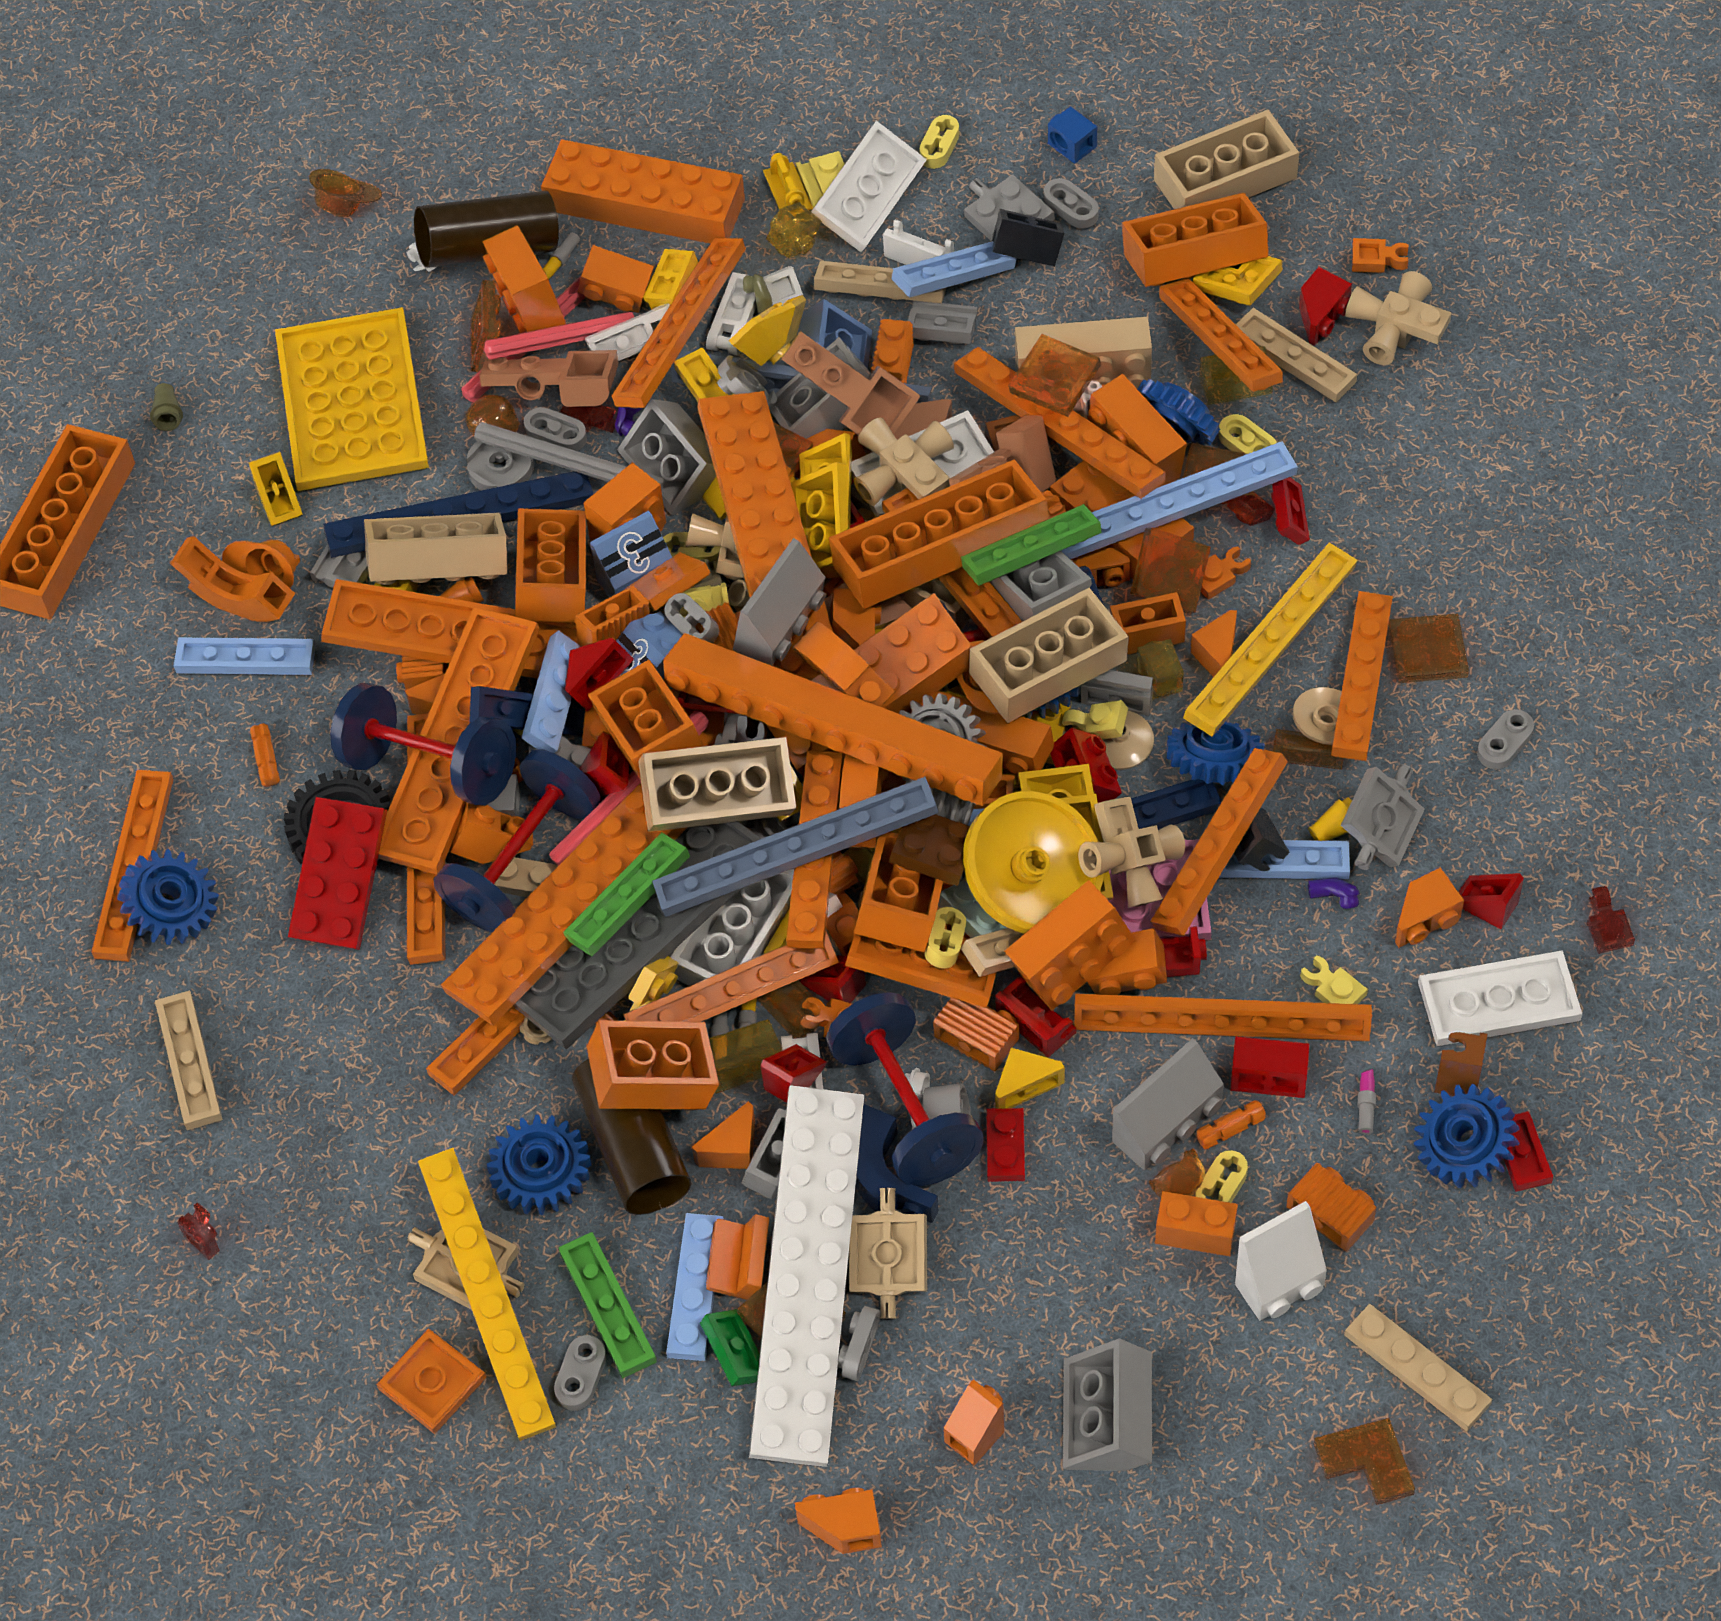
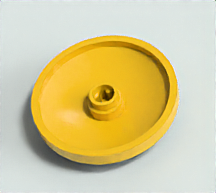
M1014 792L993 801L974 819L964 841V872L973 896L984 911L994 920L1011 930L1024 934L1088 880L1101 891L1104 873L1094 878L1088 877L1084 874L1079 864L1078 853L1080 846L1084 842H1098L1088 822L1068 803L1042 792Z

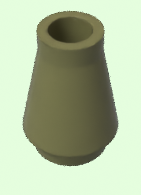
M161 383L154 389L155 395L150 419L158 429L171 431L179 426L183 419V412L174 394L173 386Z

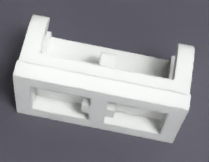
M896 219L893 222L894 230L887 228L883 233L884 256L905 265L954 252L953 241L946 239L945 247L914 236L904 232L902 222Z

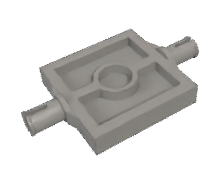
M1013 174L992 188H988L979 178H976L975 182L972 181L969 185L970 190L976 193L979 199L964 209V216L990 241H992L999 209L1050 221L1055 219L1054 211Z
M1399 765L1394 779L1388 777L1377 767L1367 769L1341 823V827L1357 839L1362 846L1355 860V865L1362 870L1369 869L1374 855L1388 867L1399 866L1425 810L1424 807L1412 798L1407 790L1406 785L1411 774H1413V769H1409L1410 766Z

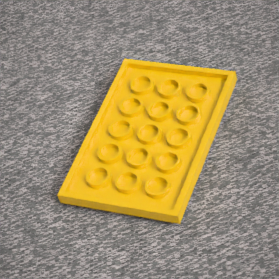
M403 307L275 329L293 468L298 491L429 468Z

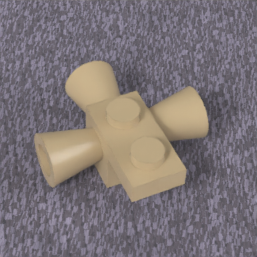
M1413 271L1404 273L1398 293L1390 291L1384 302L1359 286L1354 289L1347 304L1345 316L1376 322L1375 334L1363 346V352L1369 360L1379 365L1391 364L1397 346L1405 349L1412 335L1438 345L1450 323L1451 312L1422 302L1432 291V284L1427 277Z
M881 417L869 422L861 431L858 437L859 443L880 456V467L854 478V485L858 493L869 505L875 506L892 486L898 493L908 488L918 499L950 486V477L932 460V458L954 449V443L950 434L939 422L933 421L915 442L907 434L897 440L885 420Z
M692 513L686 547L721 546L716 573L723 574L726 578L733 580L744 578L727 515L725 526Z
M1130 796L1094 804L1103 842H1084L1080 846L1078 859L1084 874L1094 878L1111 870L1112 875L1126 872L1128 908L1163 900L1147 866L1166 860H1178L1183 856L1185 852V839L1181 830L1172 824L1159 830L1157 825L1139 829Z

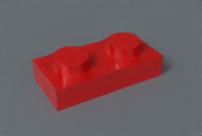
M1291 477L1273 483L1271 498L1275 504L1277 515L1275 524L1278 532L1297 545L1309 541L1310 537L1301 484Z
M1024 1108L986 1109L988 1182L1025 1181Z
M1526 1111L1515 1114L1512 1120L1516 1122L1520 1130L1511 1135L1515 1136L1519 1141V1145L1507 1148L1514 1156L1513 1160L1504 1159L1515 1192L1551 1184L1553 1174L1530 1112Z

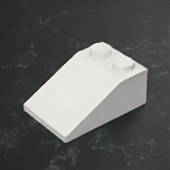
M1306 1201L1240 1237L1235 1285L1259 1321L1268 1316L1277 1318L1287 1312L1291 1307L1290 1304L1302 1297L1304 1300L1312 1299L1323 1290L1327 1269L1311 1208Z

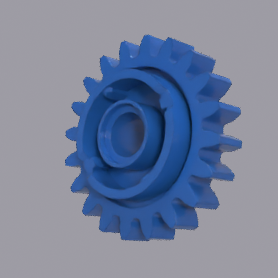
M1143 379L1137 388L1186 443L1192 442L1196 444L1198 442L1202 446H1205V444L1210 446L1219 433V423L1213 420L1214 417L1210 415L1207 406L1187 390L1169 382L1162 384L1160 381H1157L1155 383L1151 379L1147 381Z
M1225 721L1213 737L1193 724L1190 726L1189 724L1181 723L1180 729L1173 728L1172 735H1168L1166 759L1171 760V767H1180V774L1189 773L1192 775V780L1200 779L1205 781L1206 784L1214 782L1224 785L1225 782L1229 781L1234 783L1253 749L1264 750L1265 744L1259 743V735H1251L1250 728L1242 730L1239 727V723L1232 724Z
M166 849L162 858L158 856L155 850L151 851L148 861L143 856H138L135 866L128 865L125 872L126 876H122L119 887L122 889L119 891L117 900L124 902L120 913H131L127 922L128 926L137 923L141 925L138 931L139 936H142L147 931H151V941L153 943L157 941L159 935L164 936L167 945L171 944L174 936H177L182 944L186 942L188 933L192 937L197 938L201 928H208L211 922L210 918L214 917L217 911V907L214 904H216L219 894L211 892L216 881L204 880L209 869L204 868L197 871L195 867L198 859L194 858L189 863L184 862L185 853L182 851L177 859L172 858L169 849ZM161 894H169L175 900H167Z
M1471 1084L1466 1094L1460 1085H1456L1455 1096L1450 1097L1443 1090L1441 1091L1443 1102L1438 1104L1430 1099L1428 1102L1433 1112L1431 1114L1420 1112L1419 1114L1426 1122V1125L1414 1128L1418 1135L1423 1137L1414 1142L1415 1147L1422 1151L1418 1158L1424 1165H1428L1426 1169L1433 1177L1439 1174L1438 1178L1445 1185L1452 1179L1458 1188H1462L1467 1178L1475 1188L1478 1186V1177L1480 1175L1488 1182H1491L1492 1174L1490 1171L1493 1168L1502 1173L1505 1171L1500 1163L1501 1159H1514V1156L1507 1148L1519 1145V1141L1515 1136L1511 1135L1520 1130L1516 1122L1512 1120L1515 1113L1510 1107H1505L1507 1103L1500 1095L1494 1098L1495 1094L1488 1087L1480 1093L1477 1086ZM1473 1130V1134L1468 1140L1460 1142L1461 1136L1465 1132Z
M535 1115L532 1125H528L524 1118H520L521 1128L519 1130H515L510 1125L506 1126L509 1137L496 1136L495 1139L499 1149H489L492 1161L487 1163L488 1172L492 1175L489 1177L492 1188H497L498 1198L503 1200L508 1197V1204L511 1209H514L521 1203L524 1214H528L532 1206L536 1205L539 1214L543 1215L547 1204H550L552 1209L557 1212L559 1211L558 1201L560 1199L571 1205L573 1202L570 1191L583 1193L580 1181L590 1179L588 1169L586 1168L592 1166L590 1155L587 1154L589 1152L587 1142L581 1141L580 1131L577 1129L570 1132L567 1120L557 1127L553 1115L549 1117L546 1124H542L540 1116ZM538 1161L547 1162L546 1165H544L541 1168L531 1167L534 1163Z

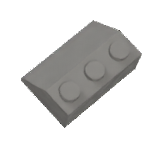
M840 337L826 348L867 379L870 377V371ZM798 373L776 393L777 402L769 409L785 433L795 443L805 440L825 429L842 430L846 428L839 420L848 407L801 373Z
M651 399L617 449L628 464L633 462L644 472L663 478V504L671 515H675L703 499V494L716 477L705 434L676 402Z
M795 538L792 539L740 611L733 650L737 653L773 666L777 659L782 661L791 647L792 643L790 640L794 634L797 636L802 634L809 621L807 616L811 610L817 612L826 597V593L823 592L826 577L800 541Z
M1058 551L1053 555L1044 557L1023 568L990 581L1022 621L1037 615L1092 585L1091 578L1062 551Z
M1192 1038L1113 1109L1112 1142L1143 1170H1146L1152 1163L1155 1165L1160 1164L1169 1155L1170 1147L1179 1139L1181 1141L1188 1139L1196 1130V1123L1205 1115L1208 1118L1212 1117L1223 1104L1224 1083L1198 1042Z
M1118 1338L1065 1358L1063 1469L1127 1471L1151 1463L1152 1352Z

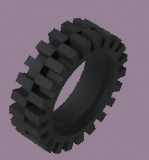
M334 770L333 780L328 781L326 774L322 773L318 775L320 784L315 785L309 779L304 783L307 792L299 788L294 792L296 802L289 800L287 804L289 813L284 812V829L291 851L300 865L303 863L315 798L353 801L362 805L389 810L391 805L390 797L386 789L382 790L381 783L376 779L371 783L370 776L364 773L358 779L356 771L348 770L347 777L343 778L341 770ZM378 859L377 865L381 863L383 860Z

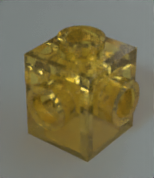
M800 202L783 207L772 218L770 222L771 228L766 240L775 247L778 253L787 258L806 254L815 244L814 237L822 221Z

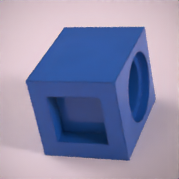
M1070 106L1061 114H1056L1048 123V144L1075 164L1097 147V126Z

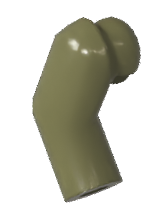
M754 274V276L746 275L743 278V290L746 293H755L759 315L773 306L772 297L762 276L759 274Z

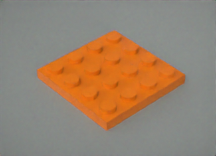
M943 881L941 891L953 886V884ZM946 923L944 929L951 931L952 925ZM965 932L961 947L964 944L965 940L970 939V937ZM854 934L845 966L984 1008H987L997 973L979 977L961 949L957 961L952 967L945 969L937 968L926 960L925 952ZM940 944L939 950L946 952L947 946Z

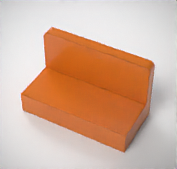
M755 1214L745 1225L724 1219H717L714 1222L706 1280L707 1290L749 1300L761 1288L769 1217Z

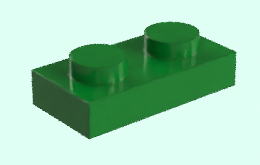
M738 1310L706 1314L700 1324L731 1386L757 1382L760 1353Z

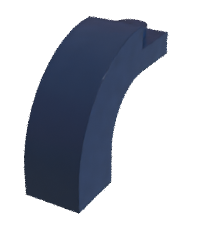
M863 1104L855 1184L858 1193L867 1205L876 1212L880 1211V1188H896L895 1211L900 1209L903 1214L927 1215V1221L933 1223L939 1211L938 1195L912 1184L907 1185L893 1175L884 1162L885 1156L897 1135L896 1117Z

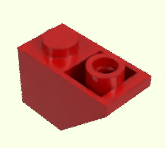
M1318 267L1303 284L1300 292L1299 309L1308 342L1313 346L1322 337L1327 338L1331 334L1335 321L1340 315L1345 316L1352 289V283L1321 267Z

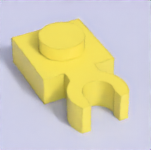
M1316 955L1313 960V965L1320 970L1319 973H1311L1306 968L1301 969L1300 977L1306 984L1319 986L1316 989L1315 996L1323 1003L1358 1004L1367 996L1368 989L1341 967L1332 973L1329 970L1327 961Z

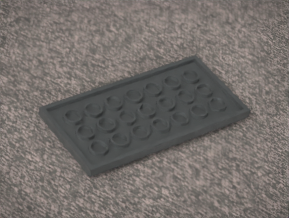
M738 821L687 827L675 841L687 848L690 857L677 871L758 841L761 838ZM740 889L665 917L655 892L592 957L575 945H572L513 1007L563 1048H569L634 987L644 966L659 959H665Z

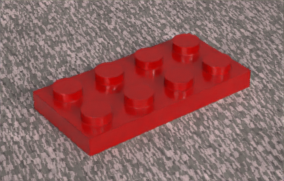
M320 797L315 798L288 932L289 938L360 950L388 810Z

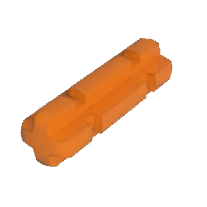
M265 723L253 725L250 728V734L253 740L261 784L264 787L277 785L280 777L277 771L270 730Z
M1254 1100L1244 1105V1110L1238 1108L1213 1121L1214 1125L1207 1124L1197 1129L1196 1137L1198 1142L1204 1149H1209L1218 1144L1217 1140L1225 1141L1248 1129V1124L1251 1123L1254 1126L1264 1121L1266 1118L1264 1107L1258 1100Z

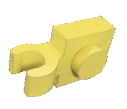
M1122 700L1092 704L1089 713L1074 709L1064 712L1062 724L1064 726L1072 725V728L1096 734L1101 739L1122 737L1128 707Z

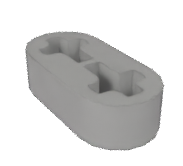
M678 593L667 601L664 609L665 616L682 634L687 633L710 643L715 642L719 634V625L690 596L685 593ZM682 607L689 613L685 618L679 612ZM698 623L705 628L701 634L695 628Z

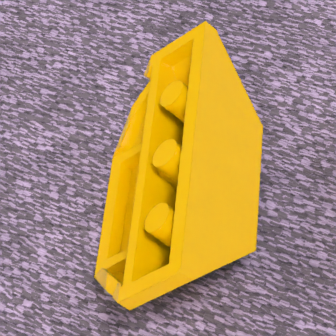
M800 295L788 299L784 304L781 302L774 304L753 317L728 341L760 366L769 361L774 365L781 360L791 345L790 342L797 336L806 304L805 297Z

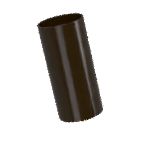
M548 191L417 206L414 212L415 243L419 258L425 268L484 261L482 256L486 255L487 251L482 241L517 225L534 254L554 252L558 246V217L554 201Z
M589 1058L585 1060L574 1071L572 1083L625 1210L630 1214L644 1215L675 1204L688 1193L692 1182L661 1109H599Z

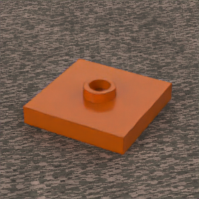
M679 552L628 587L634 585L649 600V607L653 610H658L673 595L685 592L709 576L711 572L705 562Z
M428 1328L376 1385L378 1390L432 1433L436 1434L487 1377L483 1370Z

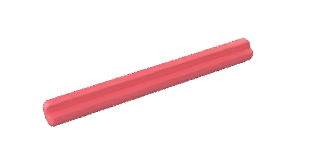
M624 312L487 340L484 352L488 359L493 360L586 341L585 337L634 318V314L632 312Z

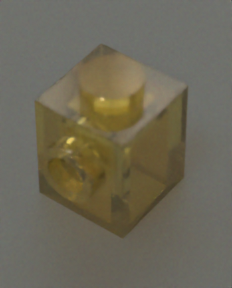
M1171 639L1160 642L1151 641L1144 646L1137 647V669L1141 676L1153 677L1152 699L1183 691L1184 671Z

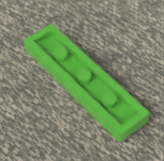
M1083 504L962 556V567L979 586L1102 533L1101 524Z
M661 832L563 932L568 941L592 957L656 892L652 881L676 872L690 857L687 848Z
M593 1232L558 1247L560 1256L622 1379L657 1363L656 1356Z

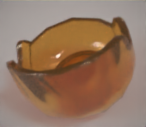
M483 395L470 405L465 415V422L473 437L477 425L482 422L513 432H517L520 425L513 405L508 399L500 395Z
M1192 1148L1184 1152L1182 1160L1163 1168L1153 1181L1150 1179L1148 1183L1159 1198L1162 1196V1191L1192 1196L1202 1185L1205 1177V1167L1195 1149Z

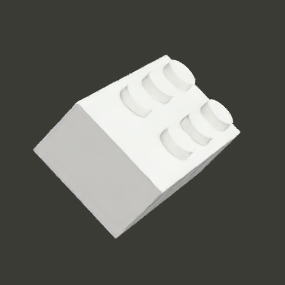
M794 869L741 888L685 939L671 956L672 959L679 962L674 972L678 976L677 980L690 986L763 955L790 907Z

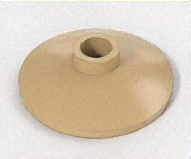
M1318 687L1305 691L1296 699L1293 707V720L1297 728L1306 737L1322 744L1333 745L1342 691L1334 688Z
M1132 711L1127 712L1123 729L1125 734L1122 737L1102 739L1106 745V754L1110 764L1115 770L1130 769L1141 764L1148 758L1153 749L1154 734L1151 726L1142 716Z

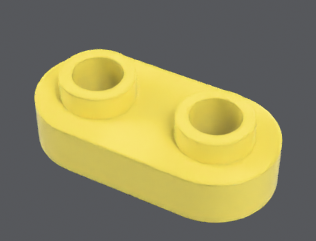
M1232 414L1226 416L1219 424L1220 442L1239 457L1277 443L1270 434L1243 415ZM1236 433V434H1239L1240 436H1239V437H1233L1231 434Z

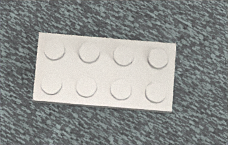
M876 121L810 214L858 251L862 252L927 159Z
M967 410L940 422L950 434L954 443V449L936 456L932 460L952 478L994 451ZM926 429L909 437L915 442ZM872 452L852 461V478L854 479L880 467V456ZM893 486L875 506L869 505L876 517L886 514L882 510V501L898 493Z
M1563 950L1420 975L1418 980L1436 1046L1453 1044V1042L1448 1040V1036L1454 1032L1480 1035L1481 1032L1488 1034L1487 1037L1577 1022L1581 1021L1582 1011Z

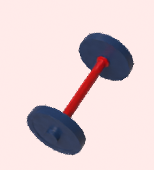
M360 683L352 687L340 700L333 716L330 736L331 748L335 758L345 767L355 770H367L375 766L387 753L391 742L452 759L450 765L451 784L455 794L464 802L474 805H487L497 799L506 788L514 769L516 739L512 728L504 720L481 716L470 722L461 733L457 744L452 745L396 729V704L392 694L383 686L373 683Z
M543 749L532 750L520 764L522 778L540 800L485 874L482 876L472 869L459 864H445L433 879L434 887L442 900L458 915L480 929L493 932L503 921H506L515 913L510 900L494 884L549 810L554 808L570 817L584 819L601 803L600 794L588 776L573 763L556 753Z
M890 992L873 994L856 1001L836 1017L826 1035L827 1045L833 1057L841 1064L856 1066L868 1064L878 1059L881 1061L917 1126L907 1133L896 1146L892 1156L893 1167L899 1178L907 1185L925 1186L936 1184L954 1176L974 1160L984 1143L983 1132L977 1121L969 1114L955 1112L929 1119L893 1054V1051L899 1048L911 1035L916 1024L915 1012L909 1001L901 994Z

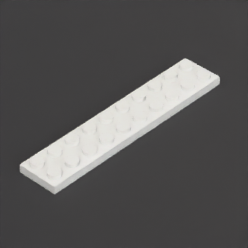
M789 1086L749 1458L825 1467L828 1464L864 1094Z

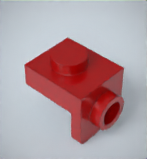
M1197 926L1189 927V936L1161 938L1164 944L1167 977L1200 974L1201 960H1207V948L1205 938L1199 939Z

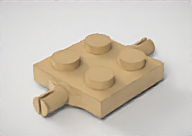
M880 1188V1211L869 1215H852L849 1244V1292L873 1293L880 1296V1319H896L895 1296L906 1292H927V1215L903 1214L895 1211L896 1188Z
M414 1227L412 1233H409L407 1241L425 1250L423 1260L413 1273L415 1281L471 1309L443 1229L432 1237ZM483 1229L506 1292L518 1298L520 1292L524 1289V1283L507 1275L509 1266L519 1253L517 1245Z

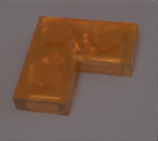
M1389 1418L1314 1438L1313 1445L1326 1479L1364 1470L1376 1505L1414 1495L1415 1487Z

